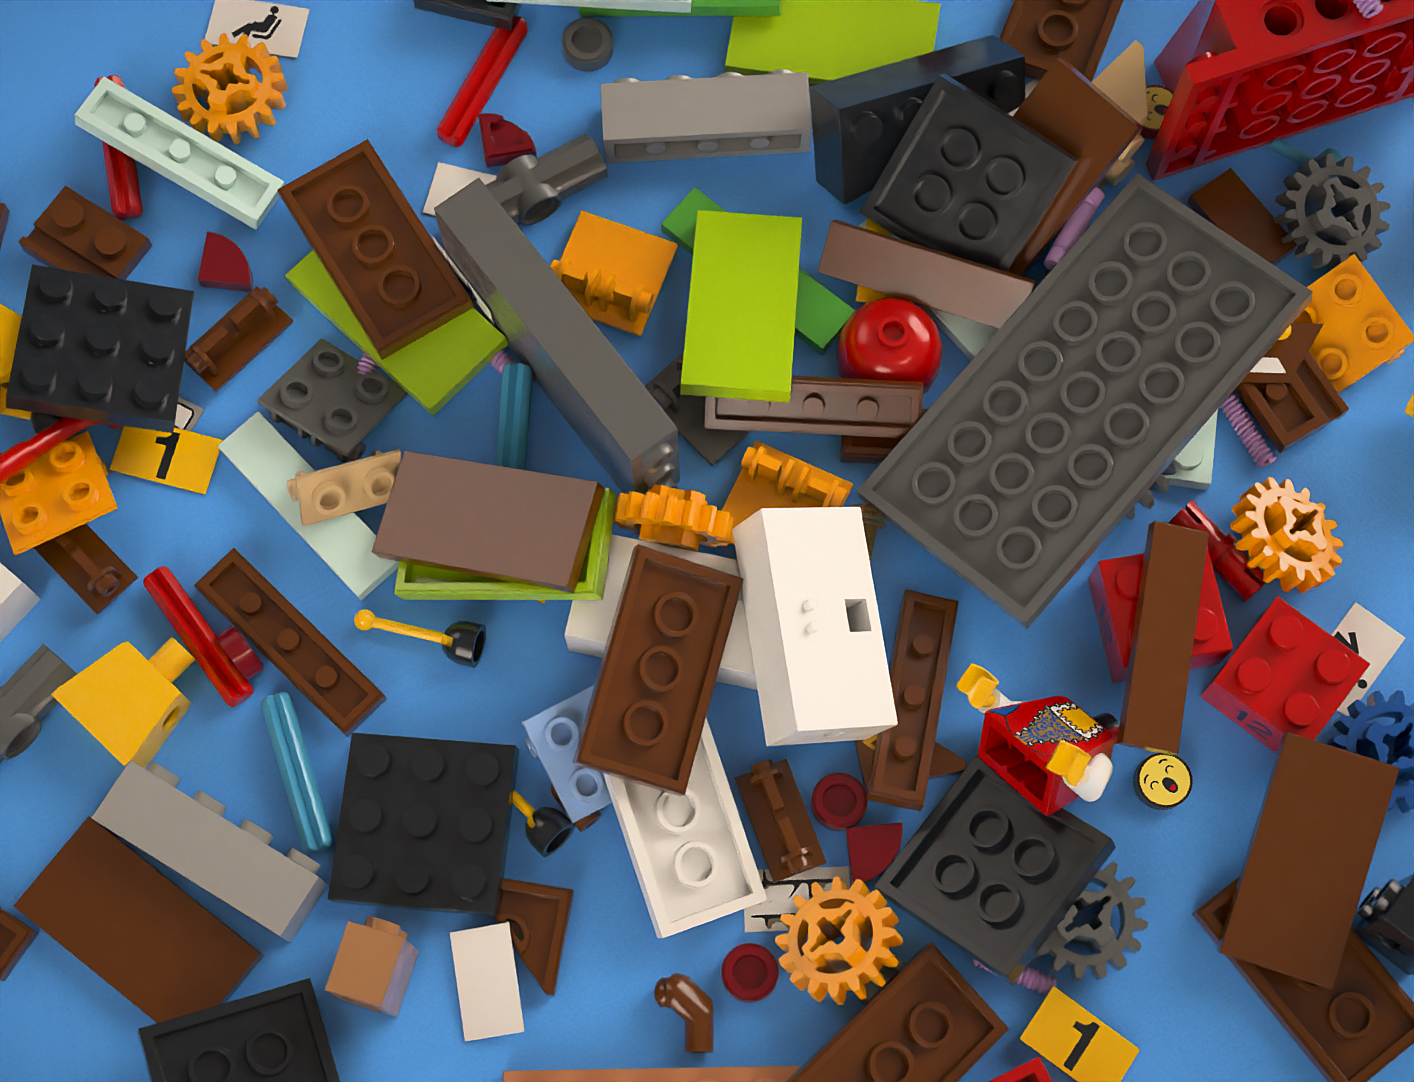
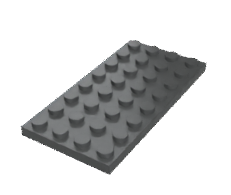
M1137 173L860 486L857 494L867 505L1019 624L1028 629L1312 301V291Z

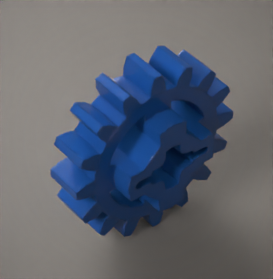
M1397 690L1389 697L1387 702L1380 691H1375L1367 697V706L1359 699L1350 704L1347 710L1351 717L1341 715L1333 723V726L1343 735L1332 737L1327 741V745L1352 753H1359L1362 756L1386 763L1389 759L1386 757L1389 753V748L1385 744L1397 737L1393 745L1395 747L1393 756L1397 760L1390 765L1400 767L1397 777L1406 782L1410 779L1414 781V703L1410 706L1406 705L1403 691ZM1380 717L1395 719L1394 723L1388 726H1382L1376 721L1372 724L1367 722ZM1414 784L1393 788L1386 813L1392 810L1395 801L1402 813H1407L1414 809Z

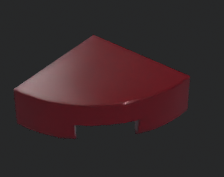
M478 114L487 168L506 165L510 161L524 155H533L537 159L535 145L526 131H523L516 124L505 120L504 116L499 114Z
M207 231L198 275L201 287L244 292L253 290V274L241 249L230 239Z
M902 822L846 828L845 834L851 884L856 879L862 880L864 884L873 881L890 866L901 845Z

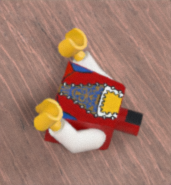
M970 664L957 682L956 687L961 692L967 694L970 704L978 708L985 715L977 756L1045 816L1055 813L1080 797L1088 802L1098 800L1113 772V765L1110 760L1113 747L1117 744L1119 723L1116 718L1109 713H1102L1091 717L1069 698L1059 695L1028 702L1010 701L996 689L999 681L989 671L977 664Z

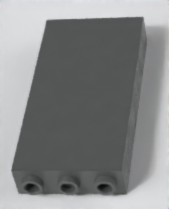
M480 177L434 207L446 253L491 311L494 327L507 338L508 346L521 363L531 366L535 381L622 493L629 494V491H634L646 495L648 489H651L655 484L677 489L676 484L680 482L678 428Z

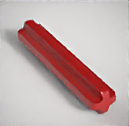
M517 16L512 31L502 28L494 29L437 126L438 138L453 147H459L464 143L478 118V114L482 112L528 32L525 19Z
M110 75L106 77L125 89V85L119 76ZM99 77L96 79L94 83V88L97 86V84L101 81L103 77ZM102 141L112 212L119 220L138 218L143 210L136 161Z
M165 566L149 573L144 578L143 585L228 706L236 707L249 699L254 693L253 687L215 637V633L173 573Z

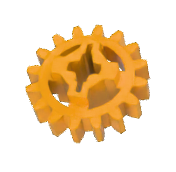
M226 33L220 35L219 45L214 47L206 39L201 40L203 52L196 55L187 51L184 56L189 65L188 69L175 68L174 71L180 85L172 87V93L177 104H179L177 109L183 121H189L191 127L202 134L208 129L211 139L217 143L220 142L224 134H230L234 145L240 144L241 133L248 131L251 136L257 139L260 137L258 125L261 122L270 126L276 124L271 110L285 109L286 106L282 92L288 90L284 75L281 73L283 70L277 56L270 57L267 46L263 42L252 48L249 38L245 34L240 36L236 44L230 43ZM251 67L261 74L263 83L258 82L256 75L250 73ZM198 95L203 96L204 101L209 103V111L199 104Z
M1269 477L1261 484L1259 482L1255 483L1239 496L1240 501L1233 505L1231 509L1238 518L1230 523V529L1242 535V539L1235 544L1236 548L1248 550L1251 558L1248 560L1247 565L1250 568L1257 566L1263 568V577L1266 583H1270L1275 578H1278L1284 592H1289L1296 586L1302 594L1313 587L1317 588L1335 575L1333 569L1342 564V559L1335 552L1343 547V541L1332 536L1331 531L1338 525L1336 521L1325 520L1324 517L1326 516L1323 512L1326 506L1323 502L1315 504L1309 501L1310 491L1307 488L1297 493L1294 491L1291 480L1285 479L1278 485L1273 477Z
M655 484L651 489H648L646 495L634 491H629V494L619 493V497L617 496L613 523L618 524L619 528L631 530L633 534H639V539L642 541L698 552L699 545L716 548L717 545L726 547L728 543L730 544L734 517L730 516V513L727 511L717 510V507L714 505H707L708 501H705L706 495L700 492Z
M834 877L831 890L824 891L817 882L811 884L813 894L811 899L806 901L798 895L792 898L799 909L795 916L782 914L780 920L789 929V932L775 937V943L784 952H787L778 959L779 964L787 973H792L789 979L800 991L808 988V993L815 1001L821 1003L829 991L830 997L837 1005H844L847 991L851 990L861 1000L866 999L865 984L872 981L876 985L883 987L886 981L879 971L883 966L897 967L899 963L889 951L890 947L903 944V938L896 929L892 928L899 922V919L891 907H886L888 902L877 889L869 893V889L862 880L856 879L848 890L840 877ZM841 936L844 940L837 945L834 940ZM873 936L872 943L869 949V940Z

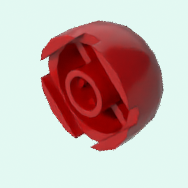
M890 297L869 301L852 313L840 332L836 354L840 378L923 382L924 395L929 391L939 374L943 347L936 323L921 307L908 300Z

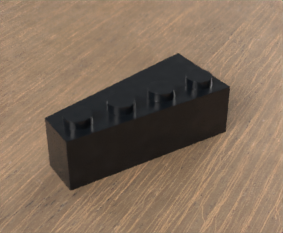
M989 35L810 86L816 182L844 205L871 191L936 79L941 74L945 73L1006 113L1019 108L1025 101V55L996 36Z

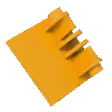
M581 210L560 261L553 260L550 267L592 320L641 337L677 251L678 243Z
M1355 254L1307 287L1312 291V301L1293 322L1324 324L1308 351L1338 394L1385 361L1387 364H1390L1400 358L1406 352L1404 348L1414 342V335Z
M88 431L62 442L37 458L33 464L0 484V516L15 556L118 509L106 476L110 475L102 457L97 455Z
M756 440L753 447L749 446L743 456L740 465L742 470L721 511H727L730 513V516L734 517V528L761 508L843 507L853 487V483ZM732 532L730 544L735 545Z

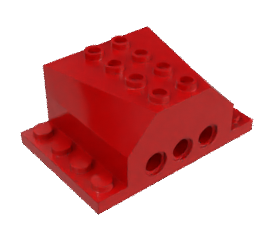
M1199 0L1154 60L1165 87L1172 90L1174 94L1145 163L1152 180L1156 181L1270 144L1275 138L1282 140L1414 97V0H1380V5H1384L1383 10L1369 18L1362 16L1363 13H1360V9L1356 7L1357 4L1353 3L1354 0Z

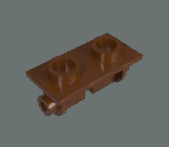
M256 286L185 351L184 362L217 393L294 321L277 305L278 300L266 287L260 289Z
M86 523L33 547L97 615L138 579L137 575Z
M787 758L772 763L771 759L761 761L750 767L751 772L734 778L773 883L827 864Z

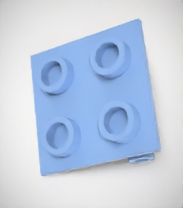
M594 685L522 722L528 734V737L525 738L526 745L534 758L539 756L572 823L612 803L603 773L572 764Z

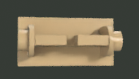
M397 449L381 453L377 450L373 451L370 457L310 473H305L304 471L296 472L294 479L287 480V489L292 501L299 500L301 524L306 526L387 503L401 461V451Z

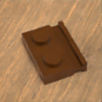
M67 186L61 190L33 224L35 228L28 237L23 236L19 240V244L24 252L48 267L123 280L127 279L152 247L148 237Z
M1309 351L1290 383L1241 382L1235 389L1279 453L1323 429L1330 422L1342 418L1349 410Z

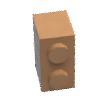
M367 916L364 925L348 921L325 990L342 1001L397 1017L419 951L406 940L408 933L401 931V926L371 916Z

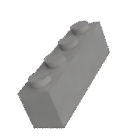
M779 69L771 71L767 75L743 76L736 72H726L712 78L694 79L685 75H673L664 80L657 81L621 78L613 83L600 84L606 163L810 152L812 121L808 72L794 73L791 70Z
M130 760L91 818L291 943L328 886L320 877L315 875L321 865L294 848H291L287 856H284L268 846L274 836L247 819H244L240 827L234 825L222 817L227 807L204 792L198 790L193 799L175 788L181 779L152 761L147 770Z

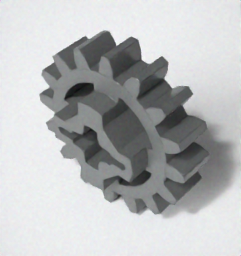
M1327 154L1316 160V162L1312 159L1297 167L1298 172L1286 177L1283 181L1288 191L1277 195L1275 198L1276 203L1285 207V213L1275 217L1274 221L1277 224L1287 225L1289 230L1280 239L1282 243L1295 241L1298 247L1295 250L1294 258L1299 260L1309 254L1312 255L1311 265L1316 270L1328 264L1332 270L1353 254L1356 255L1360 262L1367 260L1366 253L1377 250L1382 245L1375 235L1389 230L1390 226L1386 221L1379 219V213L1390 208V203L1378 201L1376 194L1384 188L1382 182L1370 185L1367 178L1371 169L1366 166L1356 172L1353 171V157L1350 156L1336 162L1332 154Z
M1114 861L1103 870H1099L1091 880L1092 883L1104 889L1100 892L1084 890L1034 956L1038 958L1049 953L1053 957L1050 972L1055 974L1066 964L1071 966V977L1074 981H1079L1083 978L1086 968H1090L1095 979L1100 980L1106 977V962L1119 971L1127 965L1121 951L1124 950L1135 954L1142 947L1139 941L1132 937V933L1141 932L1148 928V922L1141 918H1136L1134 911L1145 905L1146 901L1145 898L1140 897L1130 898L1127 891L1133 886L1135 879L1129 877L1119 882L1114 877L1118 865ZM1097 903H1101L1102 907L1094 913L1095 917L1089 922L1090 926L1085 924L1080 928L1076 926L1070 932L1065 931V928L1073 922L1072 918L1078 913L1077 909L1080 911L1085 910L1087 907L1091 909ZM1116 905L1120 913V929L1117 938H1115V931L1110 926L1112 908ZM1068 942L1083 944L1092 953L1095 952L1096 954L1080 955L1065 949L1063 946Z

